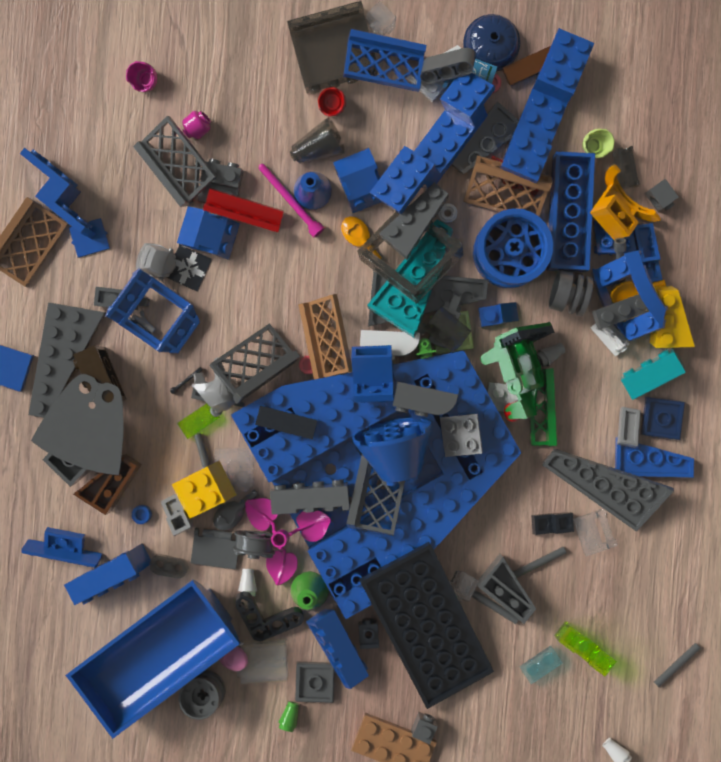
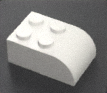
M361 330L360 346L392 345V360H394L395 356H405L417 347L420 333H416L414 339L405 332Z

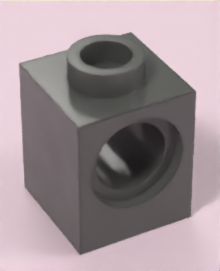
M666 179L644 193L658 212L663 208L667 211L675 205L674 201L679 198Z

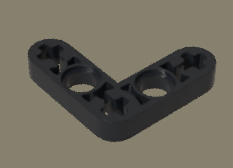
M243 591L236 596V608L255 641L267 640L298 627L304 621L303 611L299 607H291L264 619L253 596L249 592ZM242 599L248 602L247 609L244 602H241ZM251 613H255L257 615V618L254 620H249L247 616ZM295 614L296 616H298V618L295 619L294 617H292V615ZM275 621L283 623L280 627H274L272 624Z

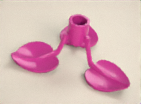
M270 499L247 500L245 504L248 519L256 529L265 531L269 528L270 524L272 525L273 535L271 542L282 551L275 550L273 558L266 559V567L277 586L281 585L294 575L298 567L296 555L286 553V549L283 547L289 542L290 536L301 531V535L305 540L310 542L318 541L326 534L331 519L319 510L307 513L301 512L296 519L299 528L288 533L284 529L276 530L273 520L277 518L278 514L272 515Z

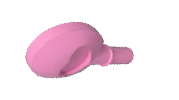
M237 646L219 659V661L229 670L240 671L247 666L248 657L244 650Z

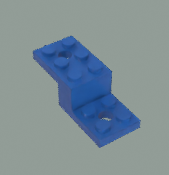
M24 147L20 154L49 177L35 197L79 233L92 239L96 234L91 230L93 226L79 217L70 208V205L81 193L76 188L78 184L68 178L61 170L52 165L34 149L30 152Z

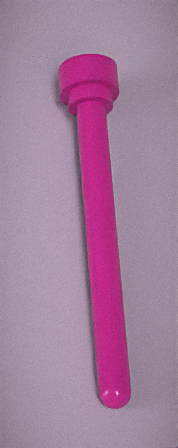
M260 164L259 170L308 225L310 235L315 238L321 234L325 227L320 222L313 221L266 165Z

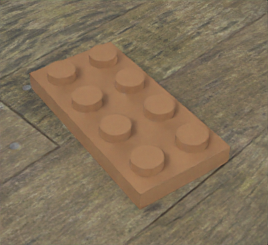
M365 713L351 751L379 762H430L437 742L435 739H432L431 743L427 744L412 737L411 730Z

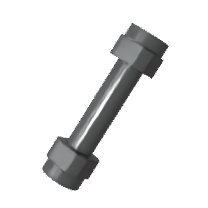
M624 238L614 240L616 260L623 257L627 245ZM626 278L623 279V280H621V281H619V282H616V284H620V283H622V282H625V281H626Z

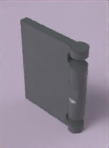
M195 527L191 563L236 570L238 555L234 554L232 550L236 546V541L231 540L232 532L203 529V536H198L199 528Z

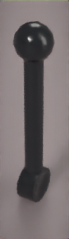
M202 367L196 369L195 372L176 387H172L170 392L176 394L179 388L194 377L193 374L203 371Z

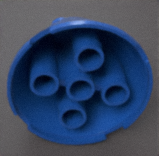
M412 417L394 419L371 425L369 430L364 433L360 430L353 435L352 439L353 443L379 477L386 482L387 486H393L398 484L399 481L413 482L418 480L432 423L427 418H421V421H413Z

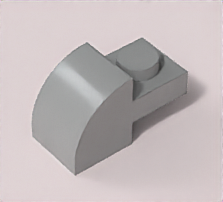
M176 494L160 501L173 536L193 527L192 518H188Z

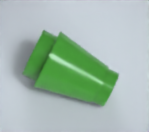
M288 701L278 722L280 723V729L293 732L294 728H297L298 703Z

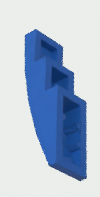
M653 223L637 225L633 230L636 251L641 250L642 254L640 256L643 265H646L651 282L663 280L659 265L661 258Z

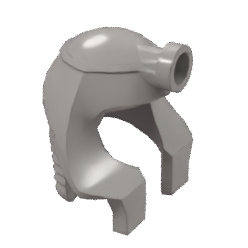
M219 363L217 367L221 371L226 372L223 363ZM202 372L193 374L194 384H192V387L196 389L211 407L210 412L214 417L220 416L222 411L230 409L236 403L232 399V393L215 372V378L211 382L205 381ZM236 378L231 379L230 383L236 389L238 387Z

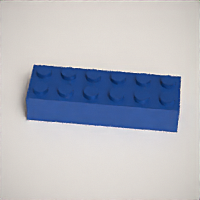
M556 151L552 156L549 230L553 239V254L546 271H559L561 269L569 272L585 273L590 270L592 215L590 212L593 209L595 153Z

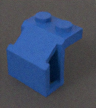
M369 148L333 162L352 213L381 203L380 200L370 194V191L381 177Z
M188 206L177 243L229 260L240 223L224 216L210 214L203 209Z
M392 345L352 347L353 401L362 403L393 401Z

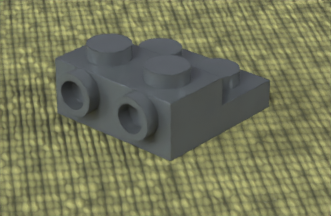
M209 159V162L206 163L217 178L198 195V201L206 202L210 188L239 196L243 170L239 168V165L229 162L226 166L221 165L219 160ZM202 170L200 180L205 181L210 176L205 170Z

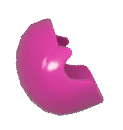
M135 61L126 70V80L134 90L149 92L157 83V73L150 64Z

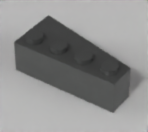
M344 479L332 480V484L316 481L310 486H305V483L293 484L294 487L286 488V485H275L274 489L270 490L272 515L298 513L299 510H303L306 513L318 511V508H322L325 511H334L341 506L342 510H350L348 482H344Z

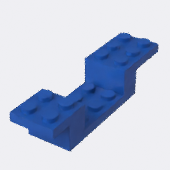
M558 28L503 157L504 160L500 169L531 182H538L551 151L553 138L594 46L593 42Z
M473 73L455 78L440 98L445 109L414 151L406 146L403 147L372 188L370 194L399 214H402L421 188L427 190L434 182L437 184L488 115L484 104L494 92L495 86Z

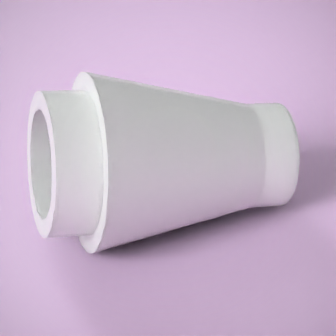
M242 569L238 591L249 592L252 596H255L257 587L254 569Z
M608 738L602 746L614 762H630L632 756L629 754L630 752L611 738Z

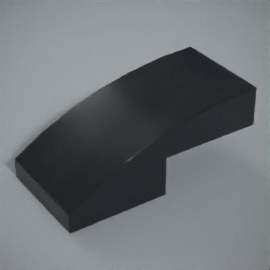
M572 512L531 515L532 533L534 535L574 532Z

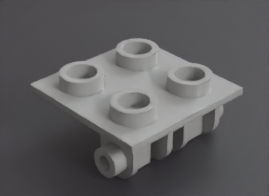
M478 414L440 418L445 457L483 453Z

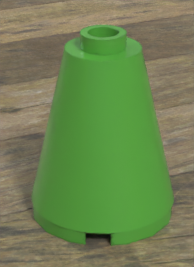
M312 571L303 572L292 582L291 597L300 608L314 610L322 606L327 600L329 589L321 575Z

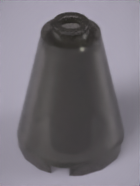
M328 117L293 144L290 155L294 162L297 161L301 164L342 155L345 153L344 144H339L341 136L333 121H330Z

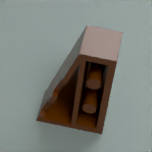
M127 454L122 455L119 475L99 473L73 495L104 515L112 512L142 464Z

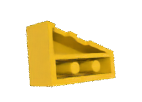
M654 286L659 298L667 306L668 310H666L664 320H666L665 328L651 333L650 343L655 348L695 347L679 290L673 286Z

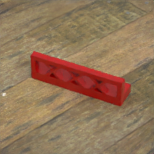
M212 188L209 189L203 207L204 211L277 233L279 232L284 210Z

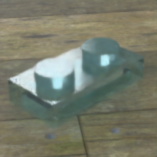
M550 645L519 667L530 684H533L563 662Z

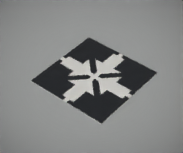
M179 244L175 253L176 268L166 278L194 291H198L212 259Z

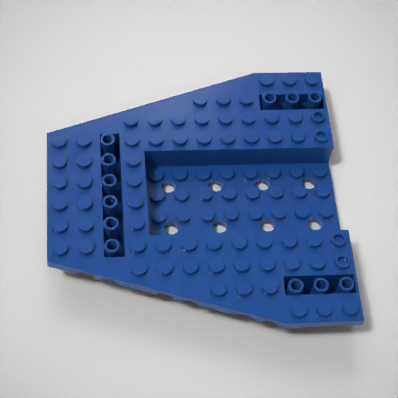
M464 351L393 364V399L397 382L458 394L454 407L444 414L434 415L428 413V417L416 415L415 410L409 409L408 413L396 411V406L392 405L393 401L354 402L353 372L281 386L231 414L269 483L272 481L274 486L286 485V488L292 487L296 482L305 483V486H310L316 481L332 484V480L344 479V482H348L349 497H353L362 456L353 443L352 437L356 432L362 430V433L369 430L371 425L400 418L412 417L413 421H421V418L431 420L432 429L421 473L416 481L407 482L405 480L394 536L357 528H347L350 510H342V506L334 511H325L322 508H318L319 511L324 512L330 517L331 522L326 534L320 540L315 542L305 540L309 547L308 553L345 619L372 605L359 580L360 578L427 542H430L434 550L521 454L519 447ZM260 406L318 420L313 439L255 425ZM478 414L483 453L445 457L440 418ZM327 464H334L336 466L334 474H328L325 471ZM377 475L369 480V484L373 489L377 487V481L379 480ZM400 484L388 487L393 493L399 489ZM380 488L375 491L380 500L390 495L386 488ZM373 493L365 498L368 508L378 503ZM392 497L383 503L388 512L396 507ZM381 505L371 510L376 520L386 514ZM299 510L298 513H290L298 528L296 519L303 510ZM369 512L361 517L360 524L369 525L374 522ZM388 516L378 522L383 529L391 530L392 522Z

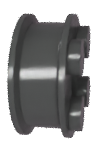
M250 530L235 531L234 534L237 536L236 546L232 549L234 554H247L250 559H259L260 556L273 558V555H275L271 542L273 534Z

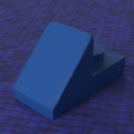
M516 302L478 308L481 327L519 321Z

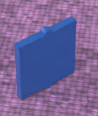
M101 218L89 221L93 226L91 230L96 233L92 239L79 233L73 227H69L73 240L71 243L75 246L78 258L110 249L106 236L108 233L104 229Z

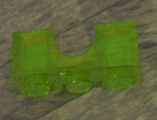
M567 621L563 623L554 635L561 644L582 657L604 677L617 662L608 652Z

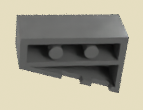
M499 554L476 584L487 595L525 624L536 608L503 556Z

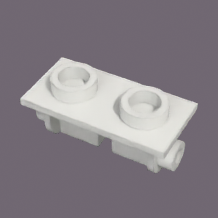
M596 323L590 327L615 357L620 352H624L628 348L627 346L630 345L614 325L598 330Z

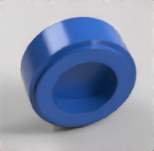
M138 505L132 511V519L137 524H145L152 517V511L147 505Z

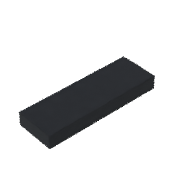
M260 406L255 425L313 439L318 420Z

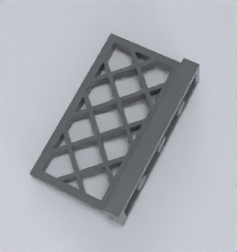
M166 116L142 141H138L133 146L180 207H186L193 203V199L217 178L170 116ZM168 123L172 127V136L164 135V127ZM153 137H159V149L153 148L149 143ZM164 138H172L171 150L163 149ZM176 139L183 141L184 151H175ZM163 152H171L170 164H166L163 161ZM175 153L183 154V165L175 164ZM188 154H192L196 158L195 166H187ZM175 167L183 168L182 179H178L174 175ZM187 168L195 169V180H187ZM200 169L205 170L210 176L207 180L199 181ZM187 182L195 183L194 192L191 195L186 190Z
M269 323L210 363L209 366L232 393V399L238 404L292 366L300 355L288 347ZM267 330L273 336L272 341L262 340L263 333ZM248 343H259L258 352L248 350ZM262 344L272 346L271 354L261 352ZM275 346L281 347L286 354L283 356L274 355ZM235 352L244 353L243 362L233 360V354ZM247 354L256 355L257 364L247 363ZM260 357L271 358L270 365H260ZM221 362L229 363L228 372L221 371L217 365ZM232 364L243 366L242 374L231 373ZM246 367L256 368V375H245ZM231 377L241 379V385L236 389L230 383Z
M362 454L348 515L347 528H357L394 536L405 480L399 481V489L392 493L386 482L379 477L375 470L371 474L373 467ZM377 475L382 484L373 489L369 484V480ZM385 486L390 495L380 500L375 491ZM373 493L378 503L368 508L365 498ZM392 497L396 507L388 512L383 503ZM381 505L386 514L376 520L371 510ZM369 512L374 522L369 525L360 524L361 517ZM388 516L392 522L391 530L383 529L378 522Z

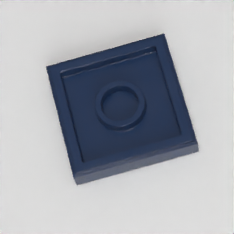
M645 397L640 435L680 440L685 402Z

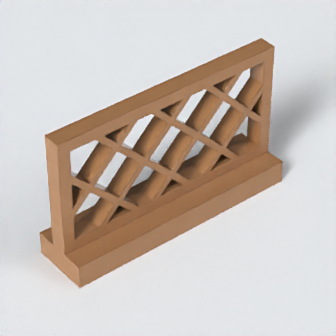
M477 155L463 202L501 212L508 210L509 208L506 203L515 199L519 206L516 209H525L534 205L536 209L535 214L537 216L540 215L552 185L551 176L541 174L538 182L534 183L500 169L502 162ZM476 173L485 174L487 180L478 183L475 178ZM498 178L503 179L506 185L497 189L493 181ZM490 183L494 191L485 195L481 187ZM521 184L525 190L515 194L512 186ZM509 188L513 196L503 200L499 192ZM476 189L482 195L478 199L469 197L470 192ZM535 189L542 190V196L534 199L530 193ZM496 194L500 202L491 204L487 198ZM528 194L531 201L522 205L518 197Z
M26 197L0 235V261L3 257L10 256L12 263L11 268L0 266V271L26 287L68 224L31 198ZM36 208L43 212L44 220L34 222L32 214ZM57 221L62 226L58 232L50 233L48 222ZM45 223L47 233L37 235L34 224ZM32 225L34 236L23 237V227ZM48 236L50 244L46 248H39L38 237ZM34 238L37 249L26 251L24 240ZM21 241L23 252L12 253V243ZM37 252L39 257L37 263L29 264L27 253ZM24 254L26 265L15 267L13 256ZM27 267L28 276L23 281L17 276L16 269Z
M337 294L298 304L314 380L351 372L352 363ZM330 300L332 302V310L328 308ZM325 313L329 315L328 321L324 319ZM333 321L336 322V330L332 327ZM329 332L333 334L332 340L328 338ZM337 340L340 341V349L336 346ZM333 351L337 353L336 360L332 357ZM341 359L344 360L345 369L340 365Z

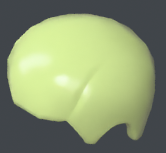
M594 129L584 137L582 142V148L585 153H595V159H600L614 149L615 140L612 133L607 129Z

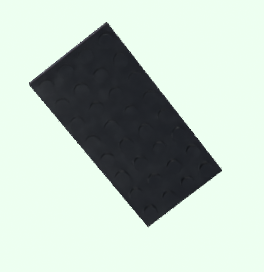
M430 542L419 546L359 579L427 709L494 672Z

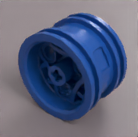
M512 208L492 216L480 230L473 245V259L479 274L492 285L501 288L512 289L521 287L537 278L545 271L553 254V239L547 224L533 212L524 209ZM512 226L519 227V235H515L511 232ZM493 229L501 233L496 241L489 235ZM530 237H533L537 246L534 248L530 243ZM491 251L498 254L499 258L497 261L490 259L489 253ZM524 257L530 258L532 262L530 267L524 266L522 262ZM504 268L513 269L512 276L503 274Z

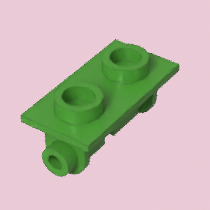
M423 338L418 342L419 353H416L415 356H420V359L433 357L432 353H435L436 350H432L429 339Z

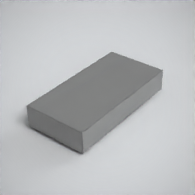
M626 407L620 408L617 445L632 448L638 447L641 410Z

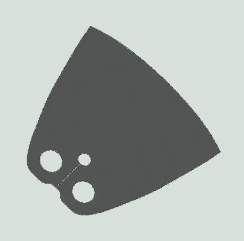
M80 374L68 384L54 401L31 441L49 454L73 465L99 473L119 475L124 432L123 402L119 388L110 383H98L94 377ZM86 381L90 383L91 391L84 394L79 390L81 382ZM110 390L114 394L112 402L108 403L102 399L104 391ZM94 402L95 408L91 409L89 403Z

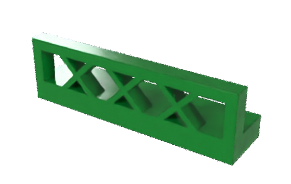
M554 368L542 369L545 377L544 391L541 388L537 389V391L539 390L544 395V400L540 405L536 403V412L540 409L545 414V419L539 424L534 419V416L530 417L531 446H557ZM540 428L546 433V441H535V433Z

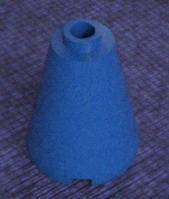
M307 172L297 179L294 185V196L302 207L308 210L320 209L330 200L332 193L331 184L323 174Z

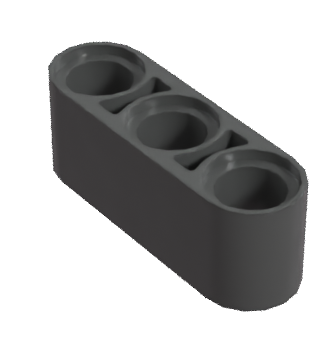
M461 48L428 57L423 62L420 78L424 83L433 84L469 75L473 72L476 53L471 48Z

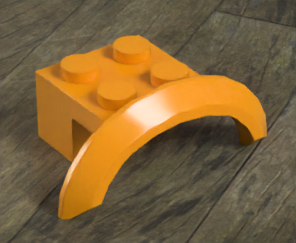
M612 165L605 174L607 189L590 212L613 240L631 235L639 223L634 216L651 222L661 220L654 209H648L639 205L625 193L617 178L618 173L621 171L617 165Z

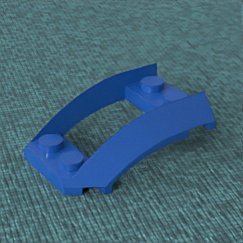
M641 250L625 253L623 257L591 271L596 291L603 307L613 304L607 287L627 277H632L634 285L649 312L626 322L622 321L614 324L617 330L629 341L665 328L666 320H664L666 310H668L651 282L646 265H643L640 256L642 254Z
M139 268L132 273L133 276L112 306L109 305L106 317L146 342L159 353H179L200 323L194 307ZM150 288L183 310L162 341L129 319Z

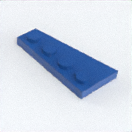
M616 437L615 469L644 477L694 478V458L638 443L637 448L617 445L618 437Z

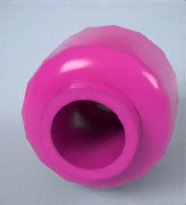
M192 111L183 119L182 125L184 129L182 131L188 138L193 137L199 140L210 131L211 120L203 111Z

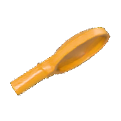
M346 217L341 225L345 239L353 246L364 247L375 262H378L382 257L369 242L370 233L366 224L357 217Z
M665 280L652 283L653 286H666ZM625 281L616 285L612 289L610 296L613 302L616 303L639 293L633 281Z

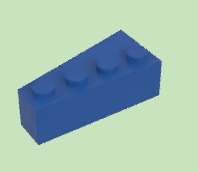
M323 609L306 621L345 688L352 689L369 676L366 671L368 670L367 665L358 656V651L350 641L335 610Z

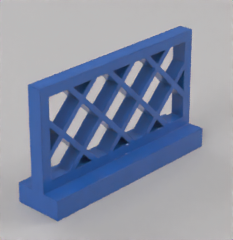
M351 29L347 42L343 77L419 92L421 87L420 75L426 45ZM351 49H360L362 54L356 57ZM370 53H379L381 58L375 61ZM365 56L371 63L367 67H364L359 61ZM389 57H398L400 62L394 65ZM414 60L418 61L419 63L418 66L413 69L407 61ZM385 61L390 68L383 71L378 64ZM355 63L360 71L357 73L349 71V66ZM404 65L409 72L402 75L397 68ZM374 67L379 75L371 76L368 70ZM393 71L398 79L390 80L387 74ZM412 75L416 80V85L408 83L405 78Z

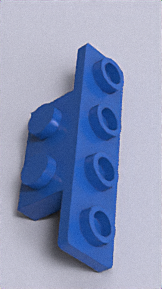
M47 527L45 530L44 542L28 539L21 549L23 554L94 568L98 566L102 558V553L84 550L85 534Z

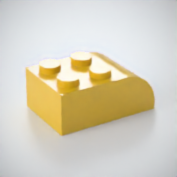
M220 460L171 484L189 519L237 495Z

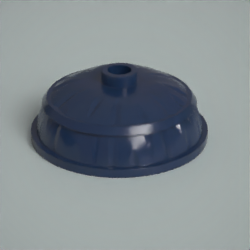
M496 14L483 15L475 19L468 26L463 39V48L473 49L476 53L475 59L497 66V72L501 71L503 67L512 64L520 50V35L515 25L509 19ZM492 34H495L497 36L496 40H493L491 38Z

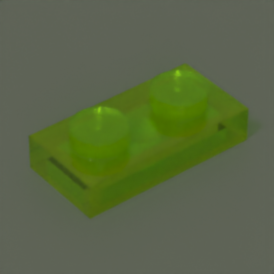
M207 403L177 423L187 439L220 418L219 416L214 417L211 414V407Z

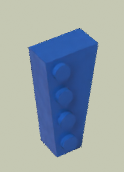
M143 543L130 551H126L69 581L64 586L74 605L80 602L84 605L94 599L92 596L97 594L100 597L109 592L108 588L113 587V589H116L124 584V580L128 579L130 582L140 576L139 572L153 562Z

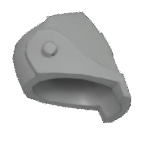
M144 243L136 260V269L140 268L150 276L163 281V278L169 277L176 268V256L172 248L168 250L158 244Z

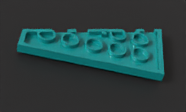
M437 219L420 239L417 247H414L409 259L403 260L368 303V309L415 339L453 229Z

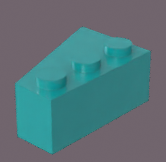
M671 348L659 353L652 360L648 359L642 362L641 366L635 370L631 368L625 371L621 381L631 399L634 400L686 373V370L676 350Z

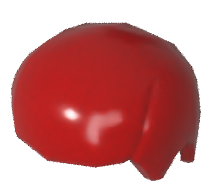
M336 87L324 89L318 97L319 110L328 117L339 116L346 108L344 93Z

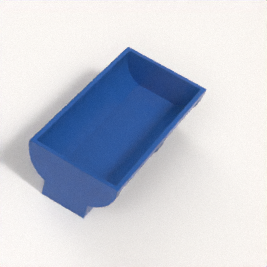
M193 579L65 676L113 739L237 647L240 641L231 623L233 618L210 588L206 590L203 585Z

